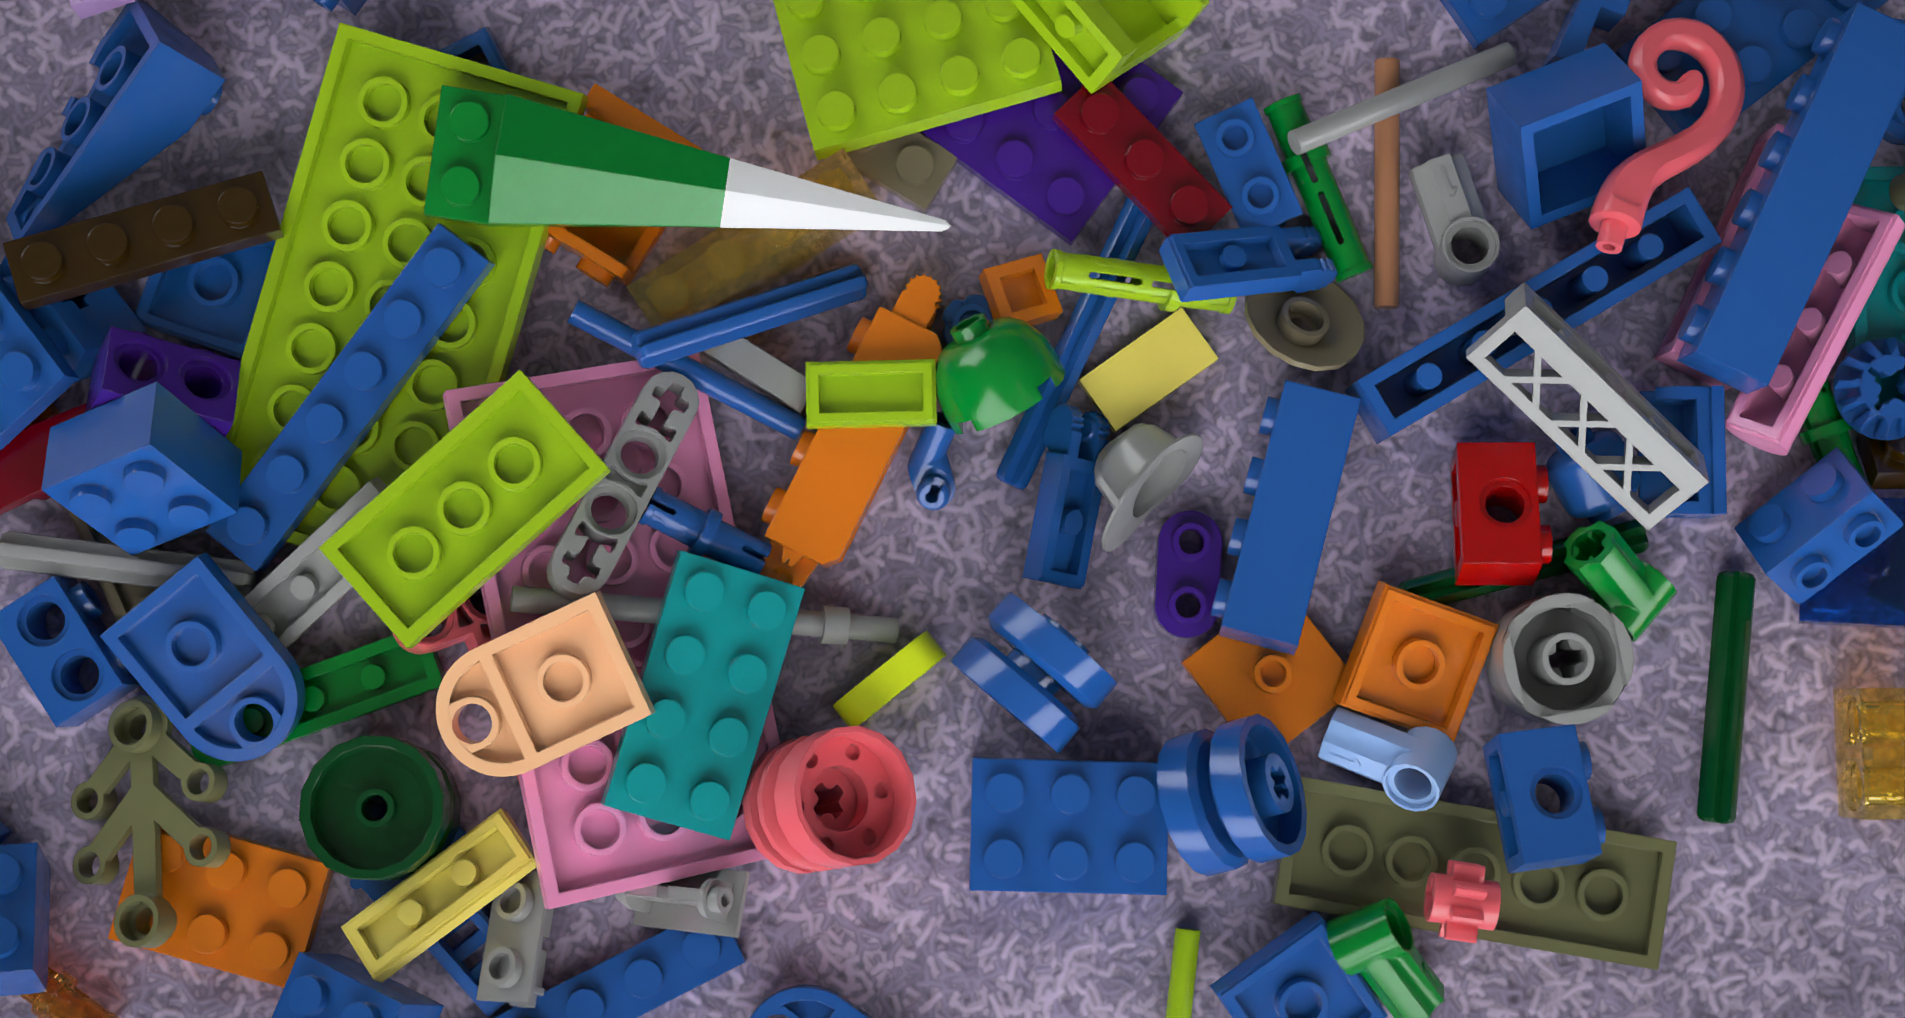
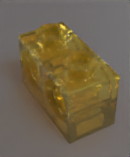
M1905 688L1833 689L1839 816L1864 820L1905 819Z

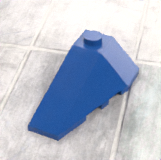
M138 0L126 4L98 44L89 61V64L100 69L87 96L80 99L70 97L61 114L66 118L61 128V139L63 142L59 150L51 146L40 153L6 217L14 240L63 226L187 133L200 115H207L217 105L223 90L222 84L226 79L213 57L146 1Z

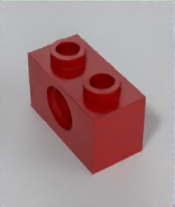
M1457 442L1450 464L1455 586L1534 585L1542 564H1549L1552 559L1551 526L1540 525L1539 503H1546L1548 499V470L1546 465L1536 464L1535 442ZM1491 506H1504L1515 514L1517 520L1509 523L1496 521L1488 514L1486 509Z

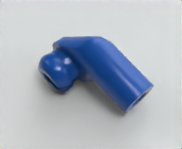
M937 412V426L923 427L907 464L917 501L922 507L932 511L940 510L950 503L956 490V482L947 456V451L955 432L951 429L947 419L941 412Z

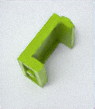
M1010 0L1091 94L1178 39L1209 4V0Z

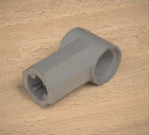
M1449 153L1430 159L1424 164L1411 169L1409 178L1435 250L1433 255L1434 267L1439 276L1448 284L1458 287L1470 286L1479 281L1496 260L1500 249L1499 235L1495 228L1486 221L1463 153ZM1455 240L1472 242L1480 252V262L1476 264L1460 262L1452 253L1451 243Z

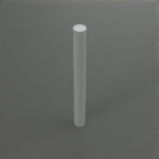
M1508 42L1494 46L1288 132L1289 145L1296 155L1310 151L1512 67L1516 64V53Z

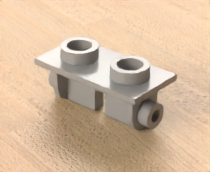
M722 869L615 894V897L627 909L635 910L633 925L739 938L750 872Z
M531 871L492 901L476 1000L509 1002L511 1006L535 1008L537 996H544L545 989L541 987L547 951L541 948L543 938L550 937L554 908L545 909L537 871Z

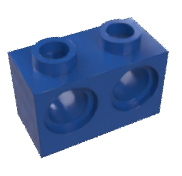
M52 576L0 610V639L56 727H78L141 685L100 637L107 630V627L100 618V615L105 613V607L100 597L85 581L78 583L74 578ZM58 605L64 613L65 624L61 633L52 638L46 630L45 619L48 612ZM91 658L98 666L99 680L96 686L90 692H87L80 684L79 670L82 664Z

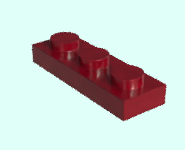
M1112 82L1092 94L1083 85L1054 113L1052 119L1166 237H1169L1171 234L1209 231L1233 208Z

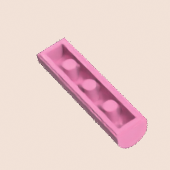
M1852 203L1769 385L1748 394L1740 391L1725 420V428L1730 433L1763 451L1781 456L1788 454L1905 229V223L1899 215Z

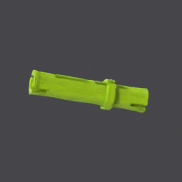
M1051 249L1045 265L1044 283L1047 289H1062L1109 298L1115 297L1157 303L1161 311L1175 312L1179 307L1218 311L1228 315L1233 310L1237 297L1181 302L1175 289L1152 286L1154 281L1172 283L1165 264L1155 265ZM1096 272L1130 277L1131 280L1129 283L1091 278L1089 273Z

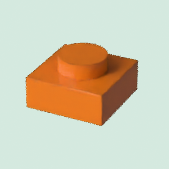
M1042 253L983 269L978 278L993 320L1000 317H1012L1024 320L1031 326L1055 320L1063 312L1056 290L1047 289L1045 286L1044 272L1046 263Z

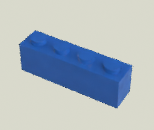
M1285 380L1281 399L1268 396L1259 433L1271 436L1265 459L1252 456L1243 490L1244 494L1255 496L1249 520L1236 517L1227 554L1239 557L1233 581L1220 578L1211 611V616L1223 618L1219 636L1291 655L1295 654L1361 401L1360 398Z

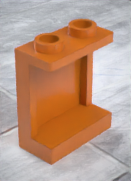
M594 83L587 94L586 117L703 150ZM549 227L547 232L549 235L544 250L555 255L558 248L562 246L581 258L576 268L597 283L608 288L614 278L628 287L666 227Z

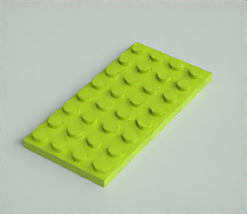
M339 22L280 226L284 238L277 239L241 358L234 423L225 437L242 451L240 485L438 223L445 225L492 261L495 266L286 542L300 546L366 483L378 476L389 486L450 431L443 400L445 390L506 381L549 235L547 233L549 227H491L426 217L424 215L442 85L502 95L507 93L579 115H584L588 97L585 94Z

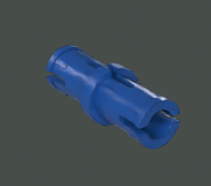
M657 486L647 505L648 507L638 522L687 545L688 553L701 557L706 555L718 562L757 574L761 572L766 563L761 560L762 557L767 558L772 548L771 543L763 542L722 521L723 513L713 508L705 512L667 493L659 486Z

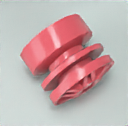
M862 726L838 727L817 732L810 736H801L796 739L780 742L762 753L754 764L742 798L745 827L756 849L776 867L797 874L879 862L896 851L910 831L917 803L913 774L902 752L883 734Z

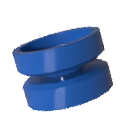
M1007 592L987 618L990 628L1012 648L1010 653L1006 656L984 638L970 636L950 662L1054 751L1060 753L1080 727L1077 717L1054 697L1058 690L1061 689L1083 707L1097 709L1118 683L1088 655L1090 651L1060 624L1045 613L1043 615L1039 614L1013 593Z
M1257 713L1221 724L1215 732L1204 728L1165 741L1159 753L1157 768L1160 807L1168 833L1180 856L1195 872L1205 876H1212L1236 870L1246 865L1249 859L1258 863H1264L1291 856L1301 850L1306 836L1307 809L1303 784L1295 758L1284 736L1270 719Z

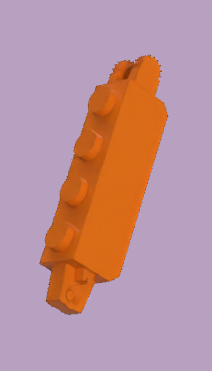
M916 274L914 279L910 278V283L905 284L907 289L902 290L892 312L879 306L872 321L862 317L847 346V351L855 355L852 361L935 359L936 364L942 347L938 335L930 331L937 317L936 311L940 310L939 304L942 303V299H940L942 293L939 292L941 286L937 285V280H933L931 275L927 277L925 274L922 276ZM909 427L818 429L816 434L805 430L790 460V464L797 467L798 470L787 491L780 487L775 489L761 518V521L769 524L764 536L770 540L772 548L769 556L764 559L766 563L760 575L803 588L819 565L826 568L841 563Z

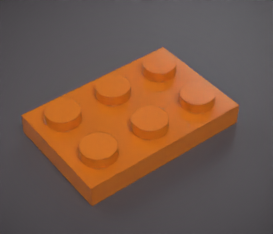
M160 826L163 898L175 910L177 926L172 936L165 943L156 948L143 949L284 988L299 952H310L333 870L327 868L318 858L229 833L226 834L230 839L231 850L229 857L221 866L216 868L193 866L186 860L184 848ZM209 837L203 845L205 858L209 855L212 847ZM133 855L117 908L127 897L134 895ZM153 914L149 920L150 929L153 925ZM113 918L108 939L121 942L115 933Z

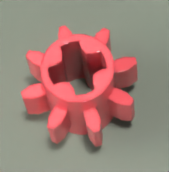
M1448 860L1447 874L1430 873L1424 896V918L1428 922L1440 923L1439 937L1476 944L1478 929L1490 931L1495 929L1500 912L1501 888L1498 881L1484 880L1485 866Z

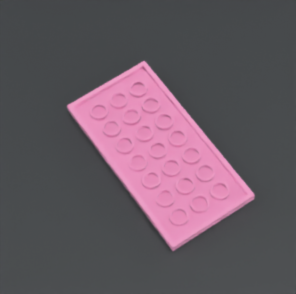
M699 353L689 356L701 363ZM634 360L529 378L603 460L639 392L652 376L662 371L654 367L649 369L642 368L638 361ZM506 381L445 390L443 400L449 431L457 426ZM668 390L661 397L652 394L653 397L660 401V405L648 427L658 432L672 411L682 412L675 406L677 395ZM697 390L699 397L697 413L658 486L667 493L705 512L713 508L723 513L722 521L735 527L708 395ZM636 419L635 423L638 425H642L641 422L638 419ZM664 436L665 439L669 442L670 437ZM634 441L623 445L621 458L625 467L631 472L645 474L654 469L655 455L645 443ZM600 496L593 500L591 513L598 525L606 529H617L624 525L626 512L619 500L611 496ZM581 499L481 587L491 640L545 616L543 614L510 612L512 586L552 589L547 580L546 573L548 560ZM638 523L608 580L598 591L608 594L663 598L677 550L687 552L688 546L647 525ZM579 528L576 529V535L585 536ZM588 538L582 551L574 560L562 559V562L570 567L567 578L571 582L578 584L585 576L594 579L595 575L587 570V564L600 543L593 542ZM601 544L610 553L612 547ZM703 555V556H702V557H705V558L714 560V559H712V558H710V557H708V556H706V555ZM614 620L634 666L640 675L655 624ZM772 701L752 767L762 753L780 743ZM623 728L531 771L518 775L545 909L562 907L767 858L756 849L745 827L742 801L730 841L602 805L600 802Z

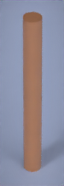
M1387 57L1374 61V96L1400 86L1399 59ZM1400 113L1374 124L1375 309H1398L1400 305Z

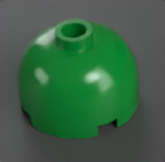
M984 313L973 315L961 321L950 330L954 340L941 351L935 364L936 398L951 429L956 434H963V423L967 421L972 422L976 431H981L1011 419L1043 399L1037 388L1051 377L1054 385L1057 387L1063 381L1066 373L1054 348L1036 328L1024 320L1012 317H1000L988 321Z

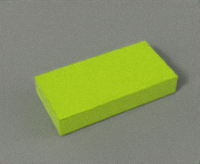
M935 359L805 362L808 429L937 426Z

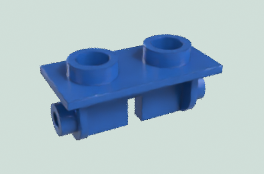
M1249 98L1194 124L1227 201L1233 207L1231 210L1239 228L1273 227L1276 225L1283 228L1287 225L1286 221L1303 214L1253 98Z

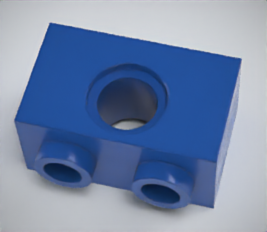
M1575 724L1500 733L1482 746L1508 874L1583 864L1602 854L1601 844L1605 842L1606 838L1605 821L1600 808L1597 805H1592L1587 783V780L1592 775L1591 756L1586 743L1578 740ZM1537 784L1548 785L1557 793L1560 800L1558 813L1548 812L1539 805L1535 796Z

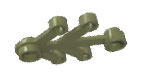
M147 695L135 696L122 702L114 709L108 723V734L113 747L90 779L79 784L71 797V808L78 818L91 821L107 820L91 844L81 848L74 857L72 868L74 876L79 882L90 885H107L112 882L119 871L120 863L117 853L132 834L134 895L127 897L118 906L114 917V930L118 939L124 945L135 948H156L162 945L172 936L177 926L176 912L171 904L163 898L160 826L184 848L185 858L193 866L219 867L227 860L231 850L230 839L224 831L203 827L159 785L158 761L182 781V791L189 800L204 803L217 802L224 796L228 787V777L225 770L219 765L200 762L172 736L173 723L153 699ZM147 721L146 731L143 735V727ZM130 769L131 788L117 806L118 799L114 788ZM207 773L209 785L202 793L200 782L204 774ZM96 792L98 795V803L95 809L92 811L90 806L91 796ZM209 837L212 847L209 855L205 858L203 845ZM98 856L100 860V866L97 873L94 875L92 870V864L94 859ZM153 914V925L150 929L149 920Z

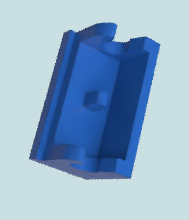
M1724 386L1655 387V391H1640L1639 393L1704 455L1709 478L1708 484L1665 518H1712L1727 514ZM1638 450V456H1643V457H1645V456ZM1640 471L1642 480L1638 488V497L1649 505L1674 484L1661 471Z

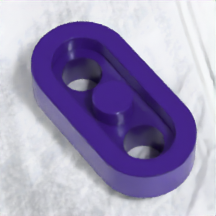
M1183 511L1173 515L1162 525L1157 537L1153 601L1154 615L1158 624L1165 632L1178 638H1192L1205 633L1211 628L1217 618L1211 616V611L1221 576L1222 536L1217 524L1209 516L1198 511ZM1190 530L1200 536L1202 546L1198 553L1188 554L1180 548L1179 537L1182 532ZM1181 594H1190L1198 602V611L1192 618H1184L1176 610V600Z

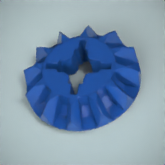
M1896 337L1869 340L1856 346L1842 359L1834 377V399L1841 416L1849 426L1866 437L1877 440H1896L1905 437V343L1897 341ZM1897 371H1901V374L1898 376L1900 381L1897 383L1896 389L1903 395L1901 399L1904 401L1893 398L1874 408L1879 400L1877 396L1881 392V386L1875 381L1876 377L1873 375L1885 378Z

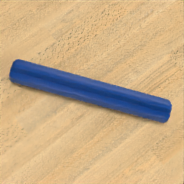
M851 263L637 331L632 335V352L642 368H653L862 300L866 297L868 281L859 265Z

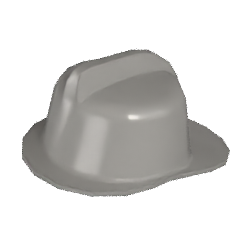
M1139 423L1130 427L1101 450L1094 467L1095 485L1113 509L1101 541L1103 550L1111 552L1120 547L1151 511L1167 499L1189 477L1200 459L1203 450V438L1195 433L1176 438L1156 425Z

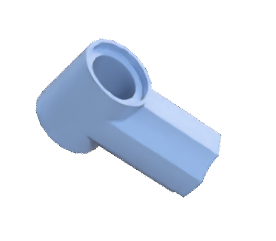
M1337 707L1323 738L1318 757L1323 761L1383 784L1386 795L1396 805L1403 809L1417 812L1426 811L1435 806L1457 762L1458 752L1454 742L1445 733L1436 728L1427 726L1414 727L1405 733Z

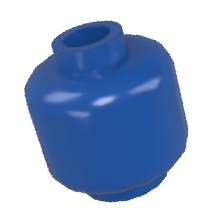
M1578 427L1569 430L1577 438ZM1586 427L1585 446L1594 455L1624 456L1625 443L1618 433L1612 430L1592 432L1590 427ZM1554 442L1557 451L1550 456L1545 464L1548 470V481L1564 510L1571 517L1587 518L1591 524H1595L1599 520L1604 522L1626 511L1622 505ZM1611 470L1622 481L1623 471ZM1632 471L1631 490L1634 493L1641 484L1642 476L1640 471Z

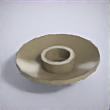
M1333 282L1320 290H1309L1303 293H1296L1292 290L1245 296V318L1255 338L1271 354L1292 366L1312 371L1337 370L1354 360L1365 341L1364 320L1356 303L1339 285Z

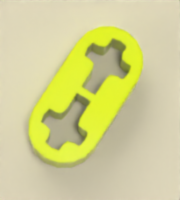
M926 630L840 698L832 707L848 727L860 726L940 662L947 654L928 630Z

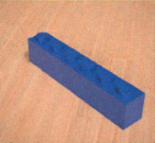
M1859 2L1837 19L1832 16L1829 17L1819 30L1811 48V52L1817 54L1818 57L1810 75L1804 73L1800 76L1786 100L1785 109L1792 113L1783 133L1776 131L1767 142L1760 156L1758 166L1765 169L1756 190L1748 189L1735 209L1731 222L1739 227L1730 247L1722 246L1714 256L1705 275V281L1712 285L1703 305L1695 304L1691 308L1678 333V339L1685 343L1676 361L1745 394L1769 385L1905 91V24Z
M1688 186L1647 210L1640 233L1633 238L1625 239L1620 253H1603L1596 248V241L1525 283L1565 322L1575 329L1723 241ZM1518 287L1360 378L1344 390L1348 396L1361 399L1358 414L1376 444L1381 443L1488 380L1466 358V349L1505 316V298ZM1514 332L1489 355L1504 369H1507L1534 353V349Z

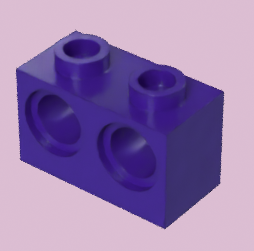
M111 326L93 361L85 412L157 381L226 437L234 423L241 361L216 355L206 349H194L157 339L144 332L128 331Z

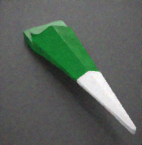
M446 85L441 87L424 215L426 217L491 227H704L942 232L951 227L946 220L507 93L502 95Z

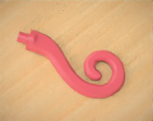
M1682 17L1664 19L1648 27L1638 36L1632 46L1628 57V67L1642 80L1643 100L1651 106L1664 111H1678L1691 107L1699 99L1704 85L1703 75L1697 70L1687 71L1678 81H1669L1663 77L1658 70L1657 59L1665 51L1686 53L1700 63L1708 77L1709 96L1703 114L1690 127L1624 159L1605 179L1595 198L1588 220L1590 226L1599 233L1596 248L1603 253H1620L1625 239L1633 238L1640 233L1648 203L1655 189L1666 180L1697 164L1712 153L1730 135L1738 120L1745 94V80L1741 62L1725 37L1709 24Z

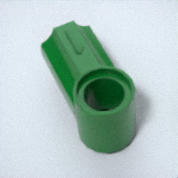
M1600 520L1588 527H1578L1564 543L1567 549L1564 563L1592 595L1594 601L1602 605L1610 613H1613L1624 624L1631 642L1637 641L1677 593L1673 584L1664 575L1636 556L1614 527Z
M1387 897L1328 921L1327 938L1339 966L1346 974L1351 976L1361 973L1394 1018H1430L1433 1010L1444 1002V985L1414 946L1410 924L1400 905L1394 899Z

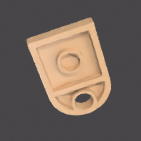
M600 591L583 597L465 653L453 663L443 677L436 699L438 729L450 752L470 769L496 777L515 776L531 771L656 712ZM467 704H478L484 707L491 716L492 728L487 738L483 741H473L467 738L460 730L459 715Z

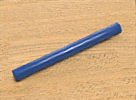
M578 299L567 323L634 357L631 347L632 335L639 330ZM689 356L654 367L662 372L673 371L684 375L702 393L793 440L798 438L806 423V417Z

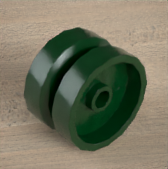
M360 736L335 745L314 764L301 790L299 821L308 847L327 868L350 879L403 880L451 845L460 826L461 797L453 773L435 753L412 742L394 737ZM381 797H383L387 802V813L382 819L374 818L372 806L373 804H382Z

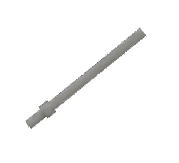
M512 586L510 612L547 615L577 600L563 598L553 589ZM601 593L613 620L655 624L663 599ZM822 605L820 611L799 610L792 635L817 637L820 644L846 645L848 639L896 643L899 633L898 618L850 614L848 607Z

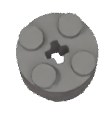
M1574 593L1537 597L1514 606L1496 622L1499 627L1486 658L1487 674L1496 695L1516 715L1544 724H1581L1589 722L1606 714L1615 705L1614 703L1621 695L1624 687L1628 686L1634 667L1633 646L1628 631L1613 613H1610L1593 599ZM1556 651H1566L1568 663L1562 664L1558 668H1551L1549 655Z

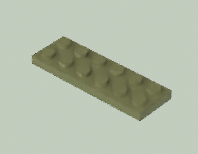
M1301 777L1307 809L1306 836L1300 851L1291 856L1277 859L1271 896L1273 904L1342 916L1390 897L1400 905L1411 928L1439 932L1440 923L1428 922L1424 918V896L1430 873L1447 874L1448 860L1475 863L1486 867L1484 880L1498 881L1501 888V905L1497 925L1493 931L1478 929L1477 939L1652 970L1659 969L1677 847L1676 841L1606 829L1605 842L1601 844L1602 854L1583 864L1508 874L1495 810L1438 800L1434 807L1426 811L1415 812L1396 805L1386 795L1385 791Z

